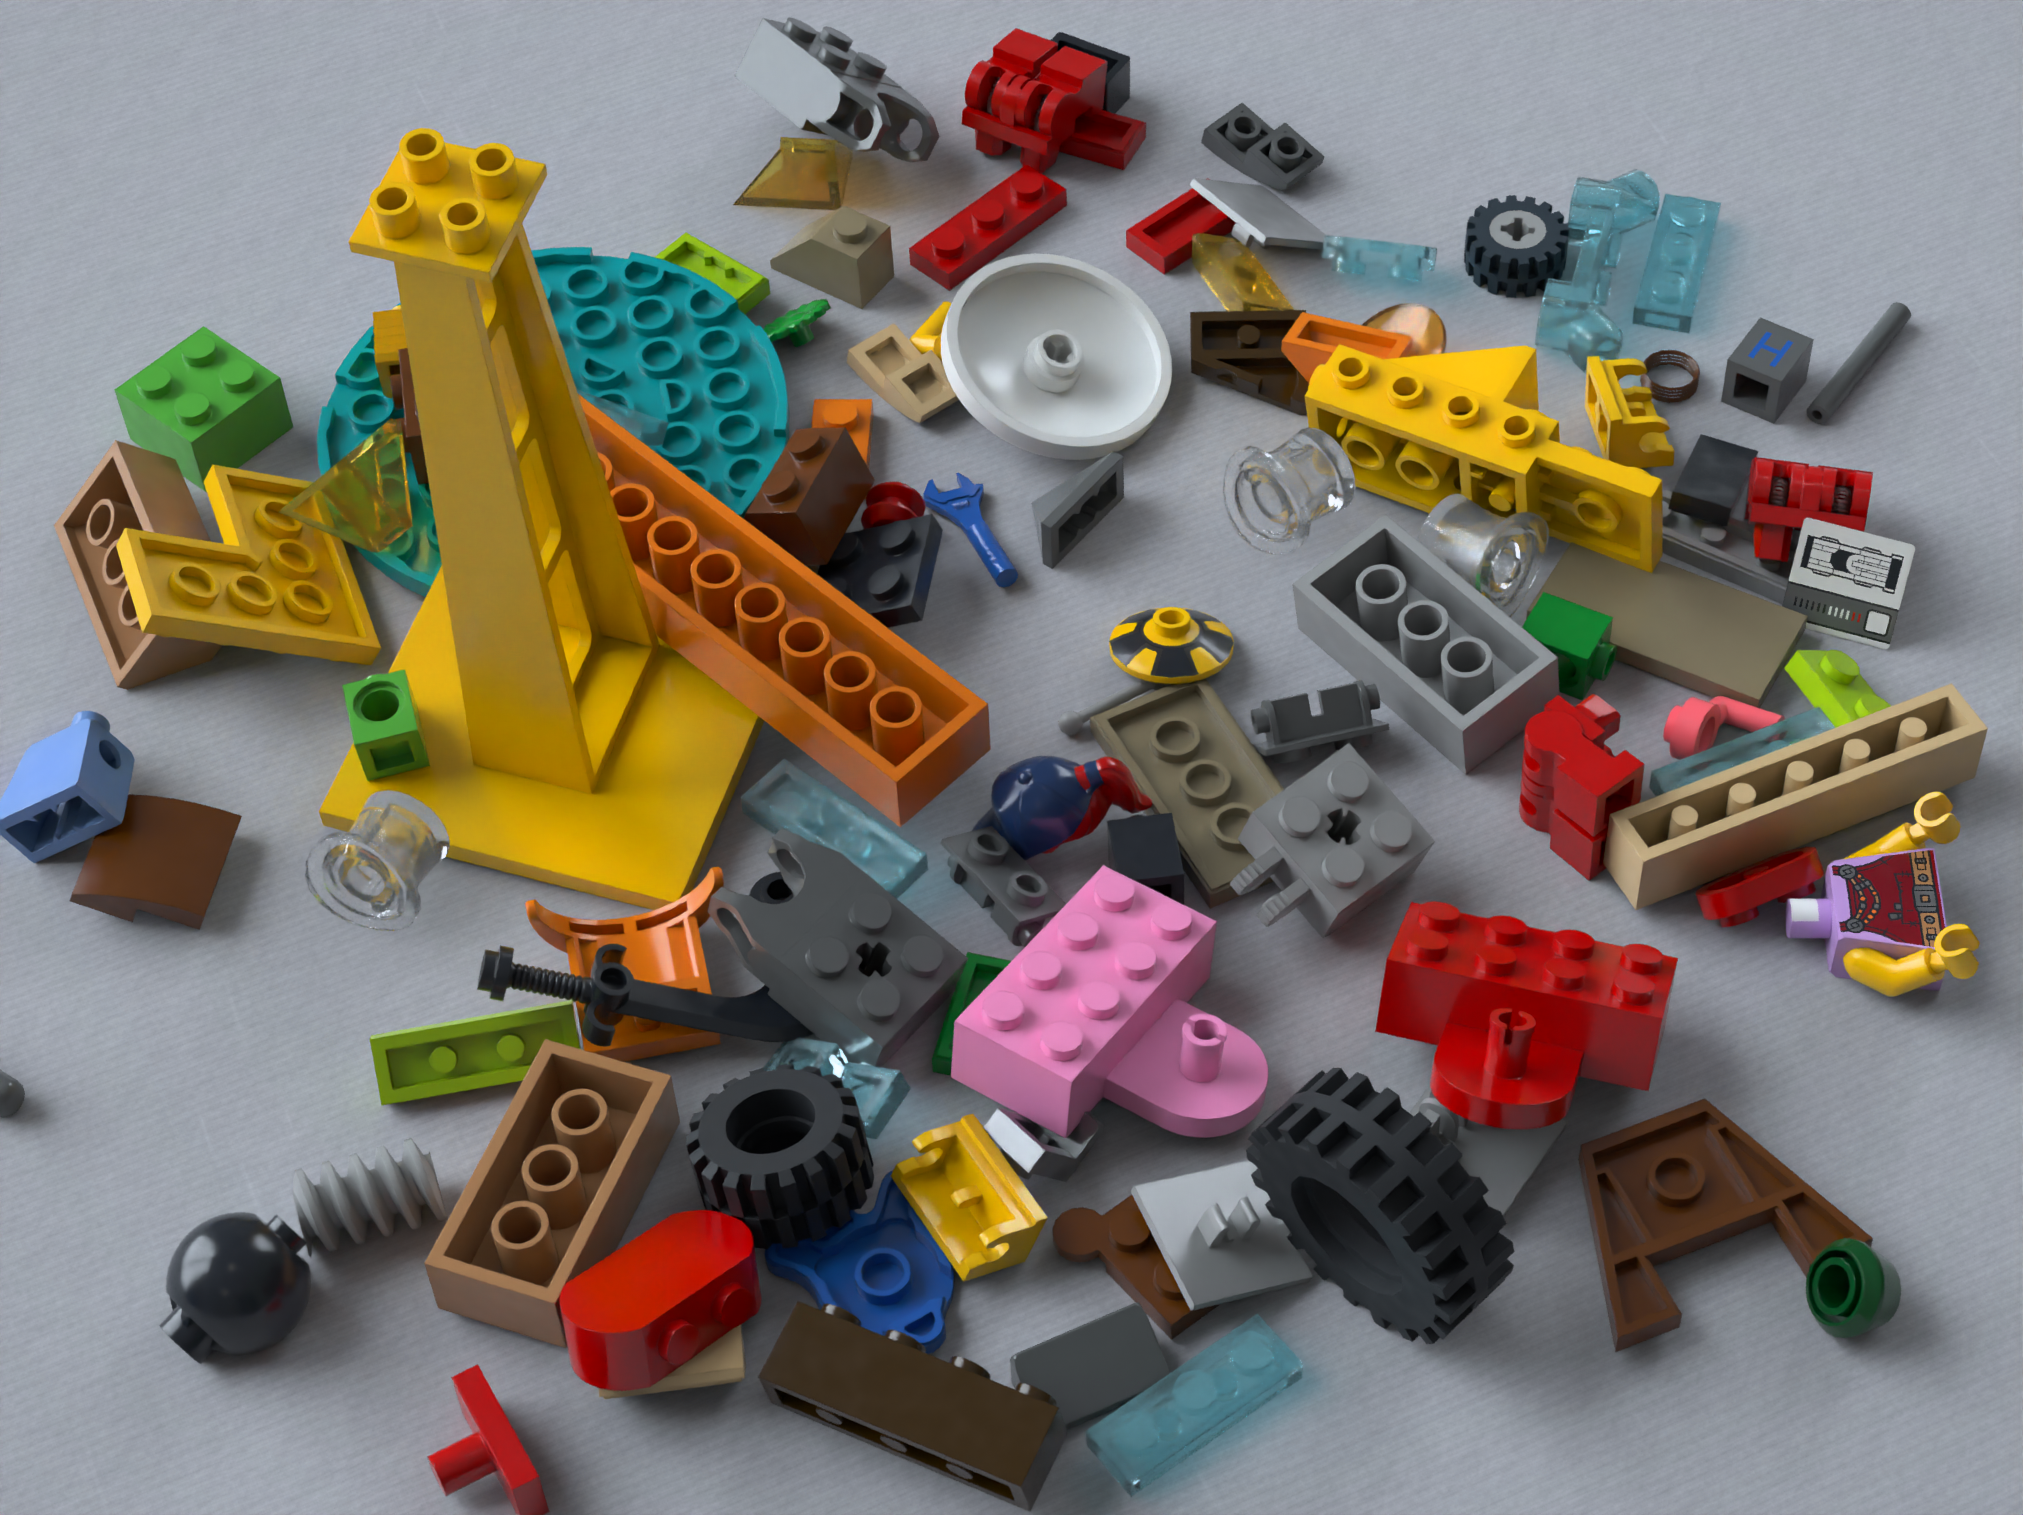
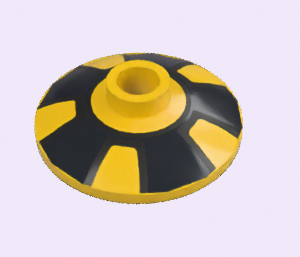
M1178 607L1155 608L1133 614L1114 628L1109 640L1110 655L1120 669L1136 678L1162 684L1189 683L1208 678L1222 670L1229 663L1234 648L1232 634L1220 620L1204 612Z

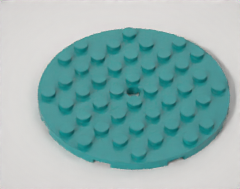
M592 247L532 250L577 393L744 518L789 439L790 411L784 372L777 352L760 325L756 327L738 308V301L718 285L689 269L666 260L631 252L628 259L593 255ZM372 325L352 347L336 371L335 378L337 384L327 406H322L317 433L318 464L328 502L338 524L349 541L367 561L387 577L410 591L426 597L442 566L429 483L418 485L411 454L400 455L394 419L404 418V410L396 411L393 397L388 398L383 394L375 364L374 326Z

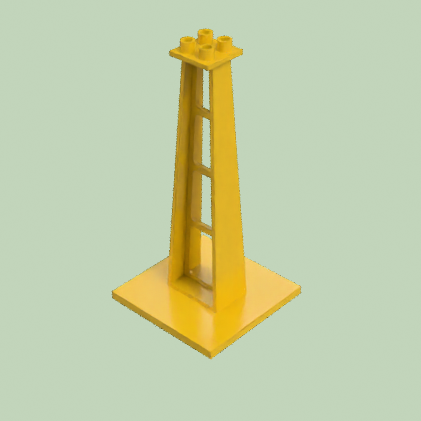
M430 128L415 129L408 132L401 139L399 151L380 185L371 193L369 205L348 242L353 253L394 261L442 566L388 672L392 673L404 669L406 671L417 704L430 766L367 781L353 742L319 810L323 826L656 910L677 901L693 890L759 736L764 720L656 635L522 224L547 176L546 164L516 158L509 147L500 143H488L474 149L446 143L443 136L436 130Z

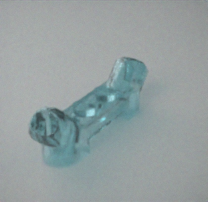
M1634 169L1608 181L1579 176L1574 187L1569 209L1568 245L1580 246L1581 250L1572 282L1548 278L1538 317L1535 348L1564 352L1585 374L1587 357L1599 356L1601 361L1619 359L1622 350L1623 331L1599 306L1606 307L1612 272L1605 270L1606 267L1617 268L1623 234L1652 222L1656 218L1660 205V193L1657 184L1647 173Z

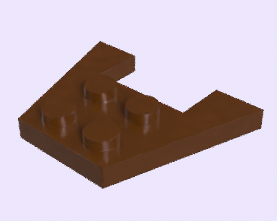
M1705 1098L1581 1144L1578 1161L1615 1352L1680 1327L1682 1313L1654 1269L1655 1266L1770 1222L1806 1278L1814 1259L1830 1243L1843 1238L1860 1240L1870 1247L1872 1245L1873 1238Z

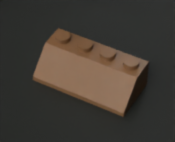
M115 440L57 520L54 527L117 687L128 690L209 662L223 645L142 633L116 548L124 529H136L210 542L211 540L176 459Z

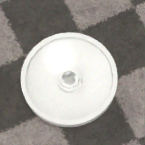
M1021 254L997 260L978 270L961 286L951 303L942 327V362L947 379L960 402L980 424L993 434L1020 449L1034 454L1064 460H1084L1103 457L1113 451L1118 452L1133 444L1146 433L1157 418L1169 393L1172 379L1170 348L1165 333L1152 311L1134 291L1120 280L1080 260L1052 254Z

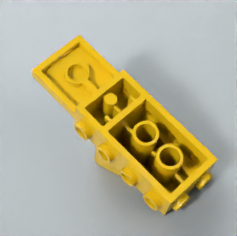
M1339 344L1325 365H1318L1314 370L1309 382L1308 391L1305 394L1315 472L1530 550L1538 535L1543 533L1568 543L1578 544L1650 573L1653 572L1663 555L1662 479L1651 476L1648 472L1638 467H1626L1595 456L1584 448L1569 447L1560 443L1559 421L1551 419L1539 411L1536 349L1524 345L1381 359Z

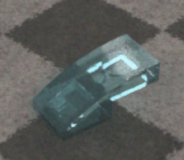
M797 1037L796 1040L782 1042L764 1066L765 1071L776 1070L778 1065L793 1064L795 1070L811 1066L820 1068L822 1076L832 1073L840 1078L843 1087L850 1088L853 1092L866 1137L871 1139L878 1138L911 1090L900 1070L848 1062L836 1043Z

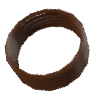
M1660 350L1650 354L1644 360L1647 373L1652 368L1660 365H1673L1683 368L1693 377V380L1687 385L1669 388L1653 382L1647 376V373L1642 374L1640 379L1641 387L1650 388L1653 399L1666 403H1675L1689 399L1696 393L1700 369L1693 357L1681 351Z

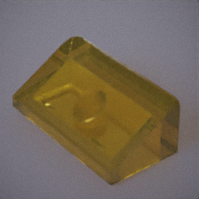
M1197 233L1192 236V264L1226 311L1294 310L1249 247L1244 246L1236 238Z

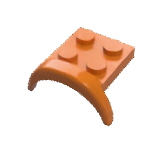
M720 867L710 868L704 880L690 893L662 908L630 917L605 920L578 919L554 913L540 905L535 899L525 903L527 916L534 930L547 943L568 954L570 972L575 976L580 975L582 978L590 977L591 967L598 949L607 944H618L627 948L622 965L631 971L634 979L712 995L699 928L710 917L707 910L711 897L724 886L723 873ZM576 1001L584 1050L626 1062L721 1044L719 1033L623 1015L622 1020L614 1026L615 1033L611 1045L607 1047L597 1046L588 1041L583 1034L584 1004Z

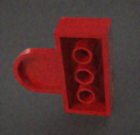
M1432 901L1423 904L1411 902L1386 960L1375 1032L1438 1045L1434 1055L1430 1088L1434 1097L1451 1112L1470 1121L1496 1128L1516 1130L1542 1128L1552 1125L1566 1116L1572 1103L1579 1076L1649 1091L1665 1029L1678 958L1663 955L1658 949L1644 944L1619 946L1595 941L1589 934L1578 930L1566 929L1552 932L1528 927L1520 919L1511 916L1498 915L1485 918L1462 913L1455 906L1444 902Z

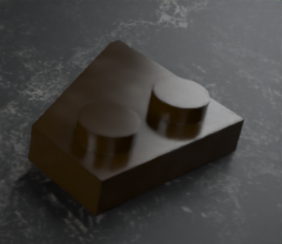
M1306 310L1190 312L1191 373L1295 414L1307 415L1305 394L1308 391L1309 383L1281 351L1283 338L1301 313H1306Z

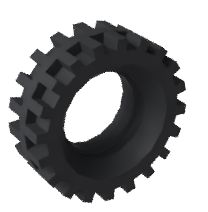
M1333 1067L1326 1074L1322 1070L1250 1134L1248 1140L1252 1145L1246 1150V1156L1258 1168L1251 1174L1254 1184L1268 1193L1270 1200L1265 1206L1271 1216L1285 1223L1291 1232L1287 1239L1296 1250L1304 1249L1316 1263L1313 1270L1324 1281L1330 1277L1343 1290V1297L1355 1307L1360 1303L1371 1312L1374 1323L1382 1328L1387 1329L1393 1323L1402 1338L1413 1342L1420 1335L1426 1344H1434L1439 1338L1443 1340L1512 1272L1514 1265L1508 1258L1514 1253L1513 1242L1499 1233L1506 1225V1221L1501 1211L1488 1206L1483 1196L1489 1190L1481 1178L1469 1176L1458 1160L1463 1156L1453 1143L1445 1146L1430 1131L1432 1122L1420 1111L1415 1116L1411 1115L1402 1108L1398 1094L1387 1087L1381 1093H1378L1374 1090L1368 1076L1356 1072L1349 1079L1342 1068Z

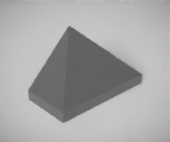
M1115 451L1109 453L1031 503L1044 565L1053 569L1124 498L1123 455Z

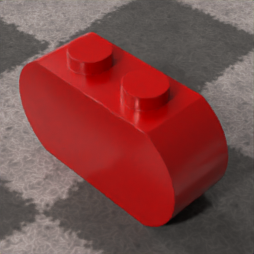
M692 1210L675 1213L567 1282L560 1294V1308L570 1363L575 1374L584 1382L605 1390L631 1391L648 1388L685 1364L730 1330L759 1312L762 1297L753 1236L747 1225L734 1216L731 1217L718 1211Z

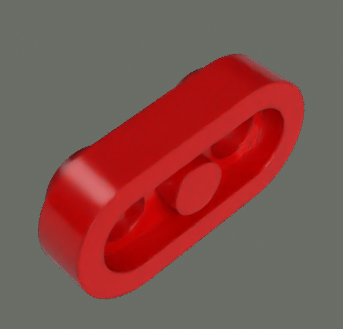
M1802 847L1774 855L1715 880L1698 889L1695 894L1704 919H1719L1721 927H1732L1759 916L1757 906L1777 898L1778 903H1786L1787 899H1801L1816 891L1814 882L1824 876L1825 872L1817 849L1815 847Z

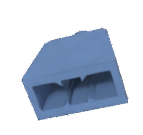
M93 711L78 712L73 717L70 727L32 744L24 753L0 800V835L33 863H37L122 824L135 759L132 752L110 733V723L104 716Z

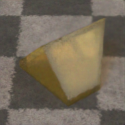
M780 137V149L733 205L837 210L843 204L852 163L853 149L846 147L837 140Z
M392 418L283 507L279 513L368 551L376 553L382 551L413 526L401 421Z

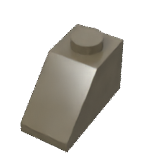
M842 206L803 227L770 260L771 269L863 309L895 276L890 225Z

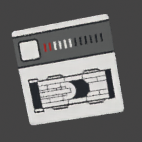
M1805 518L1782 606L1807 615L1806 629L1881 649H1888L1913 560L1915 546L1840 525Z

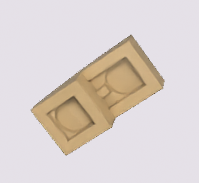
M894 323L848 349L847 364L888 404L918 423L925 421L959 400L947 379L943 362L932 350L921 354Z

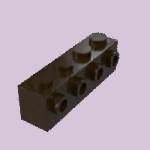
M797 1301L758 1376L772 1404L1031 1512L1068 1434L1060 1409L1056 1407L1057 1403L1053 1397L1029 1384L1018 1383L1015 1389L990 1380L991 1375L987 1370L966 1358L953 1356L949 1362L929 1355L925 1353L926 1349L920 1342L902 1332L887 1330L885 1336L863 1328L861 1327V1321L856 1316L836 1305L823 1304L821 1310Z

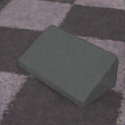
M1139 1302L1020 1351L1010 1359L1011 1380L1014 1388L1018 1383H1025L1037 1387L1053 1397L1057 1403L1056 1407L1060 1409L1066 1430L1173 1384V1377L1150 1321Z

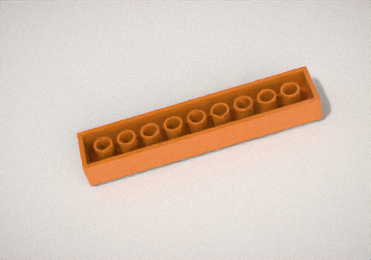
M578 394L656 635L899 827H902L991 750L988 703Z

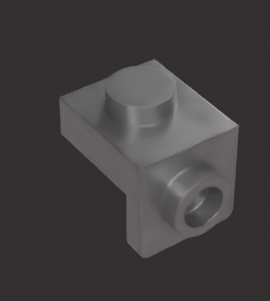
M997 1108L983 1127L990 1138L1001 1147L999 1149L1017 1175L1024 1179H1030L1035 1174L1063 1182L1068 1181L1104 1132V1125L1090 1112H1085L1079 1125L1067 1138H1064L1018 1113Z

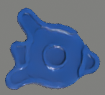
M893 1171L887 1173L883 1178L872 1211L859 1214L854 1210H850V1221L841 1228L832 1226L826 1230L827 1236L814 1242L811 1238L798 1241L797 1247L783 1249L782 1244H772L769 1249H765L764 1255L768 1270L775 1276L794 1281L806 1289L815 1300L819 1310H821L823 1304L841 1307L856 1316L862 1323L861 1327L885 1336L887 1330H896L909 1335L925 1347V1353L927 1354L936 1351L946 1339L944 1320L954 1292L953 1266L891 1178Z

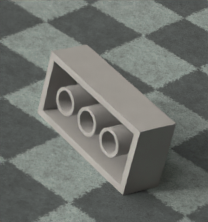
M1386 514L1292 584L1298 629L1358 681L1362 680L1365 686L1375 684L1380 700L1465 775L1523 731L1530 718L1540 712H1544V705L1559 695L1558 657Z

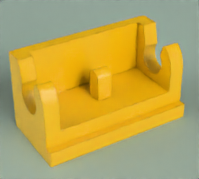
M1599 356L1587 357L1585 409L1603 459L1626 467L1674 466V449L1672 445L1668 444L1664 433L1669 431L1670 427L1665 418L1657 415L1652 403L1650 388L1639 386L1621 388L1619 380L1626 375L1639 376L1647 373L1644 362L1634 358L1601 361Z
M975 1115L962 1116L959 1122L931 1129L913 1139L912 1143L917 1151L925 1154L918 1157L913 1156L897 1163L891 1178L963 1282L1025 1262L1048 1217Z

